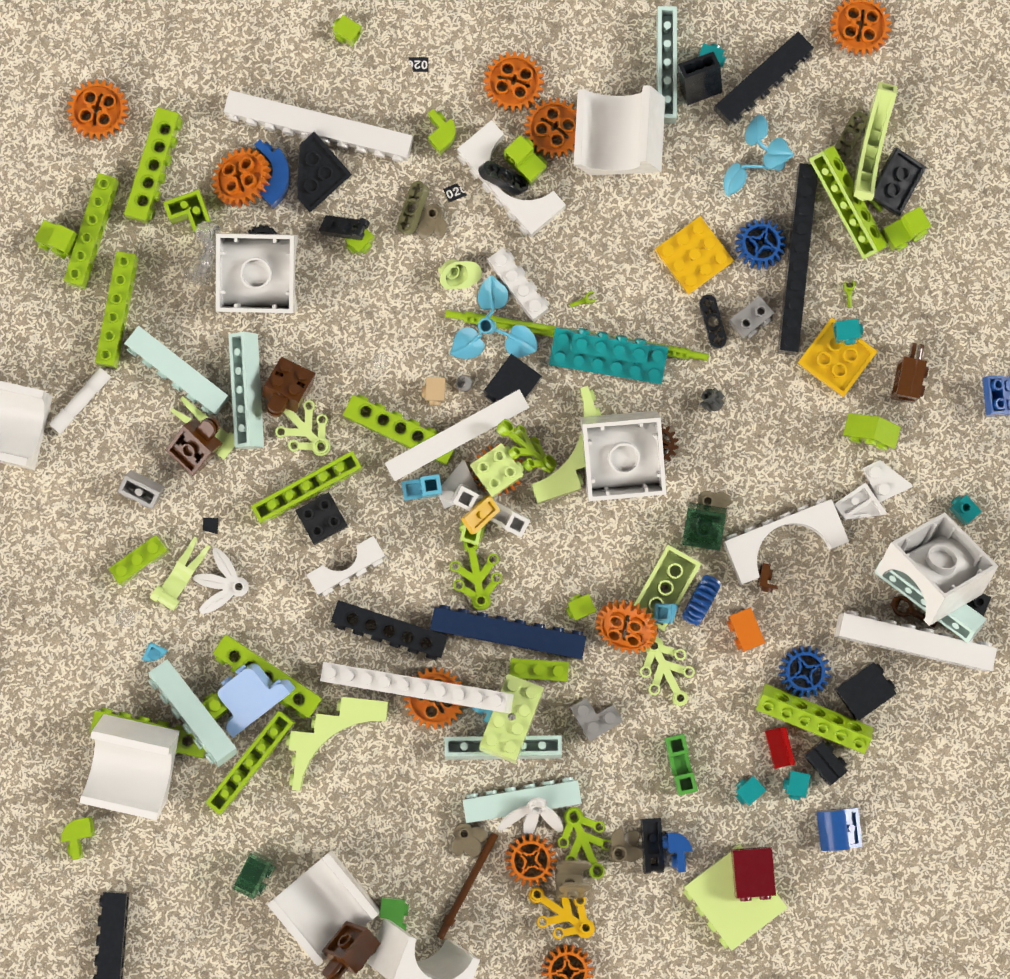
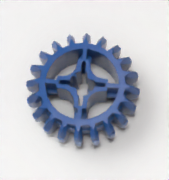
M761 218L760 224H758L756 219H753V226L750 222H746V228L742 226L740 228L742 233H737L736 235L740 240H735V245L739 246L735 251H742L738 258H746L743 262L744 265L750 261V268L757 264V270L761 269V264H763L765 269H768V263L772 267L775 266V261L779 262L781 260L779 255H784L785 253L782 249L786 248V244L781 242L786 237L779 236L783 230L776 231L778 225L770 226L771 220L764 224L763 218ZM755 230H763L760 236H747ZM768 233L774 238L776 247L768 241ZM764 236L763 244L765 245H763L757 252L758 244L756 243H758ZM745 241L754 248L753 255L748 252ZM761 252H773L769 257L758 258Z
M709 575L702 577L682 614V618L686 622L695 626L702 622L719 591L720 581Z
M799 646V652L795 647L792 648L793 655L790 652H786L785 654L789 659H781L782 662L786 663L785 666L779 665V669H784V673H779L778 675L785 676V679L780 681L781 684L787 682L788 685L785 687V690H789L792 687V695L799 691L798 697H802L805 692V696L809 698L810 691H812L814 696L818 695L816 688L823 691L824 688L821 684L828 685L824 677L831 678L830 674H825V671L831 670V667L824 666L829 660L822 661L821 658L825 654L821 653L817 656L818 649L815 648L811 652V646H807L806 651H804L803 646ZM801 655L812 657L817 663L807 665L802 660ZM796 659L797 671L790 675V665ZM802 666L804 668L813 667V669L809 670L807 677L806 675L796 676L802 670ZM820 668L819 679L814 684L812 673ZM802 678L809 687H799L793 680Z

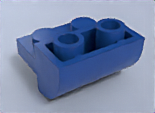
M1010 376L983 377L982 384L986 417L1010 415Z
M858 808L817 812L821 851H839L863 847Z
M665 831V835L662 836L663 847L667 852L674 853V855H671L672 867L677 872H686L685 852H693L690 842L678 832Z

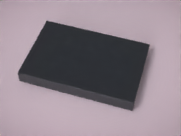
M894 148L876 180L873 201L894 215L900 216L922 177L926 166L899 148Z

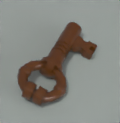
M905 596L893 598L890 605L897 616H913L926 623L924 621V613L916 610L911 600ZM901 600H904L909 605L906 612H901L897 609ZM938 621L935 622V623H933V624L930 625V626L933 627V628H935V626L937 625Z

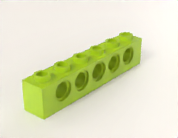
M159 107L156 109L124 212L125 217L128 219L149 224V221L154 218L155 209L153 208L155 202H158L161 196V191H159L160 185L165 183L166 166L169 167L171 164L172 156L170 153L172 148L175 149L178 139L176 134L183 125V120H181V116L177 112ZM163 128H170L168 134H161ZM159 145L165 146L162 152H156V148ZM153 163H159V167L156 170H151L150 167ZM147 181H154L151 188H145ZM141 199H148V203L145 206L139 205Z
M834 145L809 158L863 260L887 247L888 245L865 202L857 197H853L854 182Z
M101 173L97 174L63 280L67 285L86 290L120 184L115 177Z
M116 251L95 363L98 366L118 368L139 260L136 254Z
M360 394L358 396L352 395L343 413L344 418L409 449L437 435L438 432L430 427L426 429L420 427V423L411 418L409 421L403 419V415L393 410L392 413L386 411V407L380 403H369L368 398ZM364 408L372 410L369 417L361 415V411ZM380 417H388L389 422L386 425H380L378 423ZM399 424L406 426V431L402 434L395 431ZM417 432L423 434V439L420 442L413 440V435ZM455 449L438 457L435 461L447 466Z
M352 450L255 503L251 508L259 523L263 525L362 471L363 468Z
M225 634L213 652L216 656L215 660L222 665L227 663L232 666L231 671L235 674V671L242 665L246 666L252 661L259 665L264 673L269 672L272 675L271 681L273 683L278 679L289 680L295 689L279 703L287 708L292 706L296 709L295 713L303 719L306 716L311 718L323 700L322 697L227 634ZM233 651H237L240 654L237 662H233L230 659ZM299 693L304 696V702L301 705H297L294 701L295 695Z
M766 683L759 695L756 706L757 711L865 754L872 740L873 727Z
M101 707V711L95 710L90 733H92V730L103 714L180 731L176 753L206 758L205 754L207 752L203 748H198L194 742L195 737L193 734H188L182 725L177 724L176 727L168 726L169 722L162 720L153 723L150 722V718L139 716L138 719L131 718L130 713L121 711L117 715L112 713V709ZM187 735L193 738L191 746H186L184 743V738Z
M281 710L278 711L205 804L219 815L224 814L296 722Z

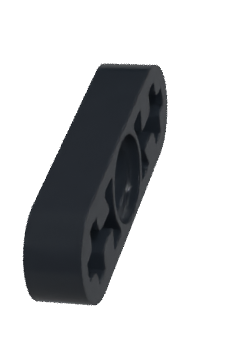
M486 161L479 166L478 172L481 178L515 195H521L528 189V182L524 177L496 163ZM501 174L505 176L506 182L501 179Z
M704 295L699 301V308L709 344L714 349H721L725 346L727 337L717 301L712 295ZM705 299L713 302L710 306L711 312L715 310L716 313L705 315V313H708L707 306H703ZM715 317L718 320V325L710 327L707 323L708 318ZM721 329V331L717 332L718 337L723 338L720 345L717 342H713L715 333L710 334V331Z

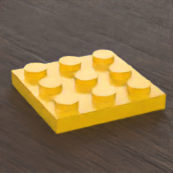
M701 216L655 248V252L688 295L734 262L733 258Z
M831 317L797 364L841 397H844L878 351L861 338L856 341V344L845 345V342L835 343L833 324L836 320Z

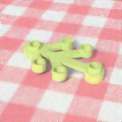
M307 400L304 402L305 423L293 411L285 409L283 413L299 429L279 426L275 430L276 435L279 438L302 436L307 437L311 441L299 443L297 440H291L288 448L292 452L312 450L317 456L327 455L331 449L330 442L325 438L326 424L328 423L327 416L320 414L316 418L319 424L317 437L312 432L313 411L315 409L313 401ZM312 403V409H306V404ZM325 417L326 421L319 423V418ZM284 429V435H278V430ZM294 442L298 444L296 449L291 448V444ZM320 443L325 445L323 450L318 449Z
M656 637L655 643H657L658 647L656 650L646 648L647 656L643 667L640 669V675L644 678L651 675L650 667L655 657L658 667L653 682L648 688L651 695L659 694L660 683L664 674L673 692V703L678 706L685 705L688 701V695L680 690L671 670L681 673L687 678L693 677L695 670L691 666L684 667L666 661L662 653L672 655L675 659L681 661L685 659L686 652L683 649L665 646L663 641ZM678 651L683 652L684 656L682 658L677 657ZM644 668H647L649 670V674L647 676H644L642 674V670ZM690 668L692 675L687 676L685 670ZM654 685L658 688L656 693L651 692V687ZM679 694H682L684 696V700L682 702H679L677 700V696Z

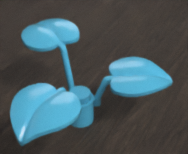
M761 114L755 116L748 125L745 132V140L751 146L758 143L759 146L767 151L763 157L764 165H742L741 167L740 163L732 164L724 177V190L728 197L738 192L745 184L747 178L746 168H764L766 170L775 169L780 171L784 168L786 161L794 156L783 138L774 139L768 147L761 142L768 133L767 120Z
M490 275L483 282L478 293L480 307L484 310L491 309V311L486 315V318L479 321V335L475 329L470 327L462 328L457 332L450 354L457 358L471 359L479 356L485 348L484 342L480 339L483 333L492 334L494 332L508 337L505 341V348L509 354L512 353L516 357H524L537 351V340L529 328L523 325H515L511 328L509 334L497 329L495 321L490 319L495 308H503L509 299L507 288L494 276Z

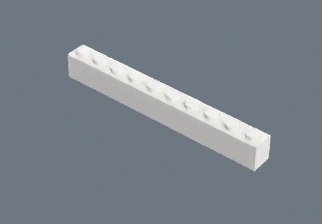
M229 90L224 108L225 116L231 121L238 122L243 120L251 126L260 124L264 125V128L267 130L275 131L276 128L282 130V133L287 135L300 134V137L303 139L307 138L314 131L325 144L332 142L343 149H348V147L356 148L355 151L364 154L367 151L372 152L374 156L379 158H385V156L392 157L393 161L403 163V160L408 161L413 144V135Z
M323 662L320 681L510 714L514 694L327 662Z

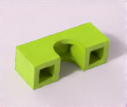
M155 535L111 566L109 571L119 585L123 586L136 577L143 568L157 562L170 551L160 537Z
M511 658L510 675L520 679L568 682L569 662Z

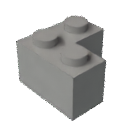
M585 698L569 707L589 741L623 722L614 705L596 714L588 699Z

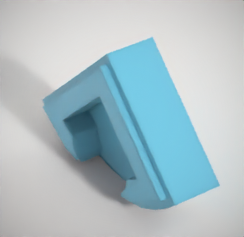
M150 642L142 660H159L168 650Z

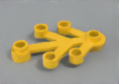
M534 887L529 891L528 899L531 903H541L557 914V916L552 917L540 916L536 921V925L539 928L543 929L548 925L569 922L574 926L566 929L561 927L555 928L552 932L555 939L560 940L565 936L575 934L586 939L594 934L595 926L586 916L584 907L586 903L585 897L582 898V904H578L576 899H573V903L577 907L578 919L572 915L568 898H561L562 907L544 896V891L541 888ZM535 891L540 893V898L534 897ZM540 919H544L546 921V924L544 926L540 925ZM583 925L588 926L589 929L587 932L583 931ZM556 930L562 932L561 937L556 936Z

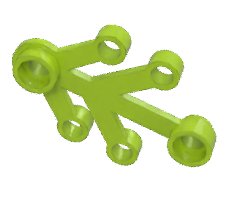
M507 419L502 420L498 424L497 432L499 435L510 437L522 447L513 446L508 450L511 458L517 459L519 456H533L536 459L527 458L522 463L527 471H531L533 468H541L544 472L552 473L557 466L556 460L551 455L544 453L537 437L533 436L529 439L526 429L519 424L514 428L513 424Z
M464 541L463 546L469 552L472 573L462 567L459 561H452L450 563V570L459 573L475 585L476 592L466 587L460 579L454 581L453 587L456 591H461L470 597L475 609L480 611L486 610L491 604L490 594L497 584L502 582V575L498 572L493 573L491 582L484 591L482 582L493 566L498 564L499 557L496 554H490L487 563L480 571L476 553L479 545H474V547L470 548L467 546L468 542ZM491 556H495L497 558V561L495 563L490 562ZM453 563L459 564V568L457 570L452 569ZM495 575L500 576L501 579L499 582H495L493 580V577ZM457 582H461L463 584L461 589H457L455 587V584ZM483 597L485 599V603L479 604L477 601L478 598Z
M569 807L564 813V820L567 824L562 836L558 839V845L561 848L568 847V838L574 827L577 836L570 854L565 859L567 860L572 856L577 861L576 857L582 845L588 861L592 864L589 868L591 877L600 879L603 877L605 869L602 864L597 862L589 842L601 846L605 851H609V848L603 847V843L609 841L611 844V840L602 839L584 832L581 824L592 827L598 833L604 831L605 824L602 821H594L584 817L582 811L577 807ZM571 813L577 814L576 820L570 819ZM597 823L603 825L601 830H596L595 826ZM563 838L567 840L565 846L560 845V840ZM595 867L600 868L599 874L593 873Z

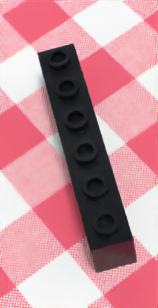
M340 600L337 601L331 622L335 623V628L345 631L347 627L353 629V634L363 637L365 633L371 635V640L381 643L383 639L390 642L389 646L398 649L402 645L408 647V652L418 655L420 651L426 653V658L435 661L437 657L442 658L449 637ZM350 614H356L358 617V621L354 625L348 623L347 619ZM369 620L376 622V628L372 631L366 628V622ZM387 626H393L395 630L394 634L390 637L384 634V629ZM405 632L413 634V639L409 643H405L402 639V635ZM423 638L431 640V646L427 649L421 647L420 642Z

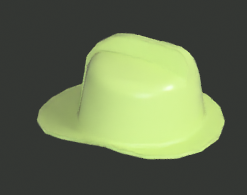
M450 259L441 267H438L440 283L445 289L469 288L476 284L482 275L480 266L472 261Z

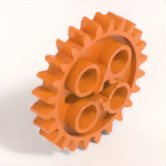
M843 0L842 6L837 5L836 10L838 12L833 11L832 16L834 18L830 20L833 26L829 30L835 31L831 38H837L835 45L841 43L840 50L847 48V54L854 51L855 57L858 52L861 53L862 57H864L866 51L869 55L873 53V49L878 52L879 46H884L885 42L883 40H888L889 36L887 34L891 32L888 26L892 22L886 20L890 14H884L886 7L880 9L881 2L874 4V0H848V3ZM861 10H864V17L862 20L863 28L860 32V41L857 42L856 39L859 30L858 23L861 19ZM848 13H855L857 18L849 17ZM871 15L875 17L876 21H869L867 19V16ZM845 31H852L854 33V36H847ZM865 33L870 34L873 39H871V40L866 39V38L864 37V34H865Z
M516 51L513 52V56L506 52L505 58L499 54V61L494 58L492 59L494 66L488 64L490 71H485L484 73L488 78L483 79V83L488 85L484 86V91H489L487 98L493 97L491 100L492 104L498 102V109L503 105L504 112L508 108H511L512 113H514L515 108L522 112L523 106L528 110L529 103L535 105L534 98L540 99L538 93H543V88L540 86L544 85V81L539 79L544 77V73H538L541 70V66L535 67L537 61L530 62V55L525 59L523 52L520 56H517ZM510 67L513 71L510 74H505L502 70ZM526 72L529 73L531 77L529 79H523L521 77V74ZM513 79H517V82H515V84L512 85L511 81H513ZM499 85H505L507 87V90L501 92L497 89V87ZM522 90L525 92V95L518 97L515 92Z
M95 79L94 84L88 80V86L86 87L81 83L82 89L75 88L77 95H70L73 101L67 102L72 107L67 109V112L72 114L68 117L70 121H73L72 127H77L76 132L78 134L83 131L82 136L84 138L89 135L92 141L95 136L99 141H101L102 136L108 140V134L110 133L115 137L114 131L118 130L121 132L120 124L126 125L123 119L129 118L124 113L129 111V108L124 106L128 103L127 99H123L125 97L124 93H119L120 88L118 86L114 88L112 82L107 86L106 80H103L101 84L98 79ZM89 96H95L93 102H87ZM107 100H114L111 106H105ZM99 106H100V108H101L102 110H98V112H97V114H96V112H95L94 110H95V109H98ZM85 114H91L89 120H83ZM105 117H108L109 122L105 125H102L101 120Z
M557 97L556 102L549 98V103L547 104L542 100L541 107L535 104L536 111L530 109L529 113L532 116H526V120L530 123H524V127L528 128V130L524 131V134L530 135L528 138L534 144L532 147H537L536 154L543 151L544 158L547 154H550V158L553 159L554 154H557L558 159H560L562 153L568 157V150L574 153L577 108L572 109L573 103L567 106L566 99L560 103L559 97ZM550 112H555L558 115V117L555 119H550L548 117V114ZM571 123L573 128L566 130L563 128V125ZM557 125L558 130L552 131L551 128ZM539 127H544L547 131L544 134H539L536 130ZM560 138L562 143L555 145L552 143V140Z
M242 147L240 152L235 149L233 155L228 152V158L222 157L223 163H217L220 168L214 170L217 176L212 177L215 181L212 184L215 188L214 193L226 205L230 204L232 207L237 205L241 208L243 203L249 206L250 200L255 203V197L257 196L261 199L260 192H266L264 186L270 185L266 181L271 178L268 174L271 171L268 167L269 162L257 150L253 151L251 148L245 150Z
M622 599L621 603L615 600L614 603L609 601L607 606L603 605L595 622L597 623L596 629H600L598 635H604L602 641L608 640V646L613 644L614 650L621 648L622 653L628 650V653L631 654L634 650L636 654H639L640 650L645 652L646 648L650 649L658 634V631H656L658 625L655 624L656 619H650L652 613H645L646 607L640 609L639 603L634 606L631 600L629 604H626L625 600Z
M433 667L432 672L425 668V674L418 671V678L434 681L440 679L443 682L458 685L462 683V681L455 682L457 675L450 677V670L444 674L442 667L439 672H436L435 667ZM410 696L403 698V700L409 701V704L404 706L405 708H411L408 715H415L412 721L419 719V726L425 722L426 729L431 724H433L434 730L437 729L438 724L444 728V722L452 725L450 719L458 720L455 714L463 713L459 709L463 705L453 704L450 707H446L443 705V702H439L445 711L441 713L434 701L430 702L428 699L420 701L416 697ZM429 706H434L437 709V714L434 717H429L426 714V709Z

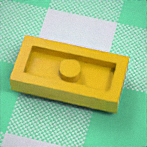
M486 495L461 520L470 534H476L500 509L491 495Z

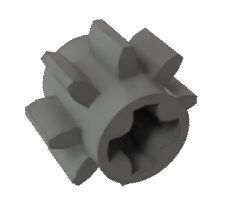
M710 388L702 393L701 398L703 401L700 404L709 412L718 411L723 407L724 402L722 399L725 396L720 390Z

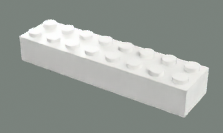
M849 610L838 615L834 634L836 638L979 671H993L997 648L992 647V643L984 641L972 643L973 639L967 643L960 637L955 639L954 635L950 633L934 634L935 630L928 628L916 630L914 625L901 624L899 626L896 625L897 621L888 619L881 622L877 621L878 617L866 615L860 617L858 612Z

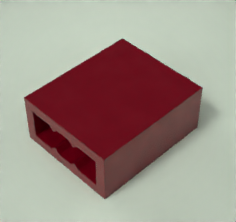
M772 847L731 849L735 897L740 898V901H752V897H759L760 900H770L771 896H776Z

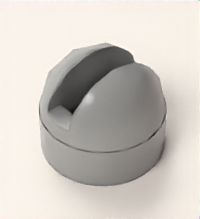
M461 375L456 381V388L464 392L469 391L471 384H473L472 380L467 376Z

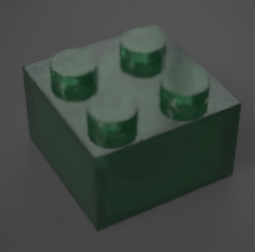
M689 502L682 545L720 551L727 508Z
M256 851L251 852L232 889L252 899H255L257 896L260 897L267 886L264 883L266 878L269 879L275 871L276 866L273 865L275 861Z

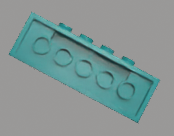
M555 327L549 365L662 384L669 346L648 343L646 339L642 338L631 340L627 339L628 337L625 335L613 337L609 336V333L598 331L597 334L590 333V330L585 328L573 330Z

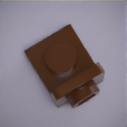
M762 563L757 587H761L763 592L772 593L773 590H778V585L768 584V580L771 581L773 569H770L771 564Z

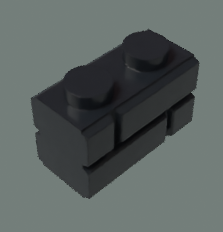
M821 740L803 756L827 785L831 786L848 771L845 768L847 763L842 757L839 756L837 758L834 755L833 751L835 749L828 741L824 743Z

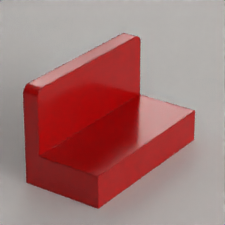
M783 726L764 731L774 769L795 765L786 727Z

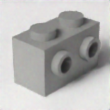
M758 296L729 320V324L742 339L746 337L750 339L758 332L756 329L759 326L765 327L772 321L771 317L774 312Z
M130 470L125 475L118 492L126 498L139 502L144 507L153 509L158 503L165 487Z

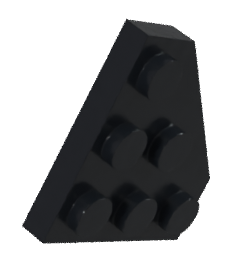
M314 131L299 144L297 199L308 212H311L352 175Z

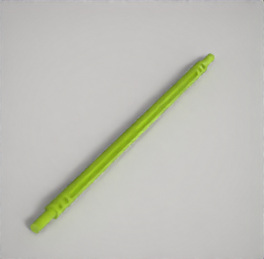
M446 310L445 313L446 318L464 320V323L477 325L481 319L486 318L485 314L468 311L462 313ZM497 316L490 317V319L495 321L496 328L511 330L515 325H523L529 328L533 334L554 337L555 327H557ZM665 345L669 346L668 357L708 361L709 354L691 351L689 348Z

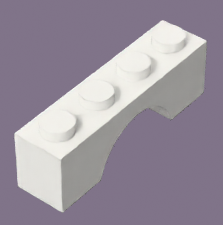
M460 483L451 501L470 511L485 495ZM494 500L500 511L490 521L522 537L530 519Z
M372 536L357 545L356 560L348 569L333 571L322 565L308 573L307 577L319 596L321 594L327 596L334 591L333 587L338 584L342 587L350 582L349 578L356 575L359 577L367 572L366 568L373 565L376 567L384 562L383 558L386 556L375 537Z

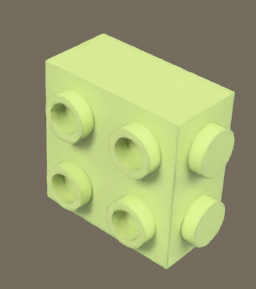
M502 443L470 464L471 469L492 498L524 477L523 471L525 469L519 461L515 462L508 453L510 447L508 445L504 447Z

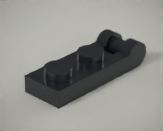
M326 215L318 231L321 235L363 240L364 231L368 229L370 222L364 218L352 219Z
M661 818L640 819L643 873L650 874L652 871L664 873ZM651 858H656V863L651 864Z

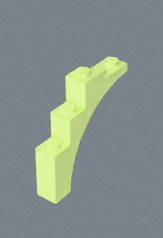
M878 82L869 111L866 131L860 147L859 160L853 177V197H857L862 201H872L874 197L882 147L897 95L896 85Z
M588 386L580 388L583 416H601L599 408H595L593 403L596 400L593 390H589ZM582 432L577 446L569 459L553 474L532 484L537 504L582 489L581 485H584L581 474L576 473V471L585 469Z
M341 697V701L338 700L337 712H340L339 716L316 714V717L312 718L311 729H314V733L291 731V734H287L286 746H289V750L296 751V755H292L291 766H295L294 774H290L289 780L292 790L301 791L304 775L310 761L318 749L330 737L358 723L387 721L389 702Z

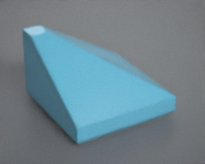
M655 603V623L672 624L678 605Z

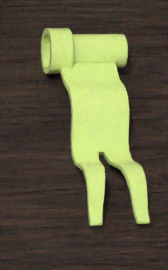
M183 396L180 398L200 422L208 417ZM174 408L171 409V412L184 423L192 420ZM220 427L215 437L223 444L216 454L225 460L235 447L234 433L232 431L227 433Z
M194 536L162 587L158 585L155 588L150 599L155 602L158 601L174 611L180 602L177 600L178 596L211 546L207 545L186 567L185 565L198 539Z

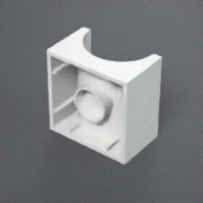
M650 85L643 86L641 93L626 96L601 95L585 89H579L577 94L574 165L589 175L662 172L665 97Z
M216 234V312L295 313L298 307L295 295V258L298 235Z
M0 381V463L35 471L53 398L47 392Z
M657 411L580 417L585 456L586 494L589 501L666 494L661 417Z
M944 512L891 542L876 571L883 576L895 569L904 572L913 579L924 597L926 604L924 621L930 626L982 595L996 572L998 565Z
M103 714L91 733V738L95 739V751L90 774L81 795L80 803L157 820L168 799L180 731Z
M332 850L267 904L317 966L327 958L322 950L346 921L364 926L380 913V908Z
M384 919L377 936L381 944L376 952L370 956L367 964L386 979H473L480 959L455 942L446 939L440 950L433 956L416 961L415 943L417 939L394 922Z

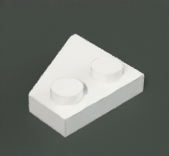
M465 460L460 462L441 485L442 495L439 498L444 509L455 505L451 499L460 483L479 492Z
M881 460L862 468L879 502L913 487L911 483Z
M866 482L834 504L843 520L880 516L887 513Z

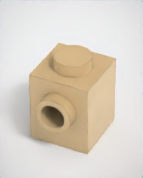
M426 377V386H422V397H425V401L429 402L430 406H441V403H445L446 379Z

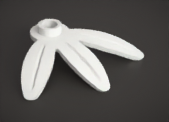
M218 548L213 549V556L218 568L226 578L214 574H197L193 577L194 581L203 586L223 589V591L211 596L200 607L199 611L202 614L220 608L233 595L238 597L245 595L249 589L248 582L244 578L237 577L230 559ZM241 583L243 586L242 590H236L235 585Z
M534 797L527 803V806L520 807L509 813L498 826V830H504L525 816L523 833L525 838H529V834H533L537 826L540 814L557 832H562L564 828L559 816L547 807V801L541 797Z

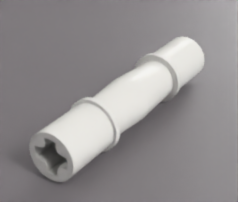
M99 367L49 425L61 434L75 420L74 417L89 403L93 396L99 393L111 376Z

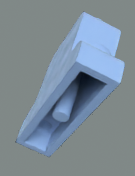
M250 664L247 667L242 665L235 671L237 674L235 677L228 676L221 682L223 686L218 691L219 698L232 713V716L227 719L229 722L226 729L229 734L235 737L295 689L293 684L287 679H278L273 683L257 664Z

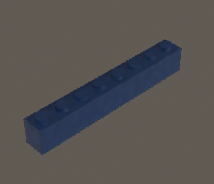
M439 604V608L434 607L431 631L581 660L583 658L587 636H583L581 631L572 630L571 633H566L564 628L553 626L552 630L546 629L545 625L540 623H534L533 626L526 625V621L519 619L510 622L507 621V617L496 615L495 619L489 618L488 614L483 612H477V615L469 614L467 609L458 608V611L450 610L451 606Z

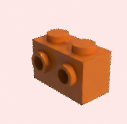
M751 607L728 616L729 620L726 623L730 632L734 631L736 636L734 643L738 650L741 649L742 652L765 644Z

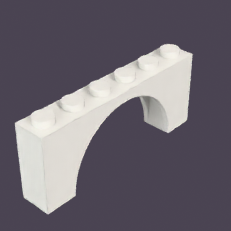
M491 120L457 149L459 154L457 158L463 165L467 164L471 168L469 172L475 179L479 177L483 182L481 185L487 193H493L495 196L494 201L498 206L506 208L508 211L506 212L507 216L513 222L516 220L520 226L518 228L525 236L528 234L530 237H533L565 210L566 204L554 191L535 200L516 199L504 193L498 186L481 178L478 172L479 166L486 161H491L494 150L504 139V133Z
M826 498L815 501L816 505L810 508L808 505L802 506L797 509V513L791 515L790 512L779 516L780 520L773 522V519L762 522V527L757 529L755 526L749 527L744 530L745 533L738 536L737 533L727 536V541H724L723 544L740 585L760 577L757 568V555L764 538L778 527L800 525L809 528L823 539L829 550L848 543L849 539L832 499L827 501Z

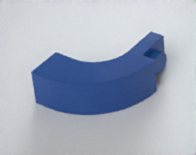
M259 139L254 145L271 163L273 169L272 177L268 182L270 185L264 186L266 192H260V195L274 209L288 192L290 169L284 154L279 148L272 152L274 150L268 142L263 143Z

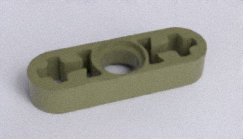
M862 112L852 114L835 145L836 151H840L843 145L847 146L843 152L845 157L841 156L842 162H845L867 124V117ZM860 117L863 124L859 123L855 130L852 128L855 124L854 119ZM846 133H852L854 135V141H845L844 135Z
M415 181L411 184L397 223L398 230L405 235H411L415 232L429 193L428 186L421 181ZM416 204V210L410 213V206Z

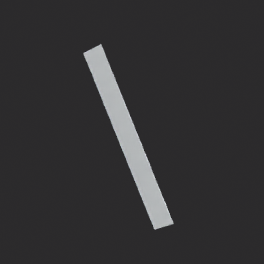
M519 389L385 462V465L394 481L497 426L502 420H508L530 407Z

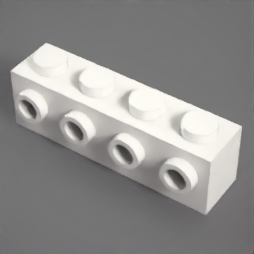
M501 248L487 259L488 264L534 323L548 312L549 308L547 306L549 303L543 295L541 297L536 292L538 289L533 281L528 282L525 278L526 272L520 265L517 267L513 262L515 258L511 252Z

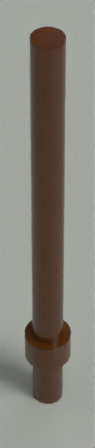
M492 832L452 908L448 915L446 914L442 922L444 923L437 934L438 938L443 940L450 926L454 925L455 917L498 838L497 834Z

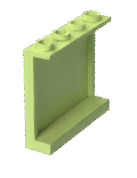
M739 843L733 847V849L743 848ZM731 851L688 884L683 885L686 889L683 891L689 901L692 899L695 901L697 912L701 917L704 915L709 920L706 923L713 933L718 932L721 936L718 939L725 949L729 947L731 951L788 908L777 893L776 896H771L770 900H760L759 897H752V901H740V898H736L734 894Z

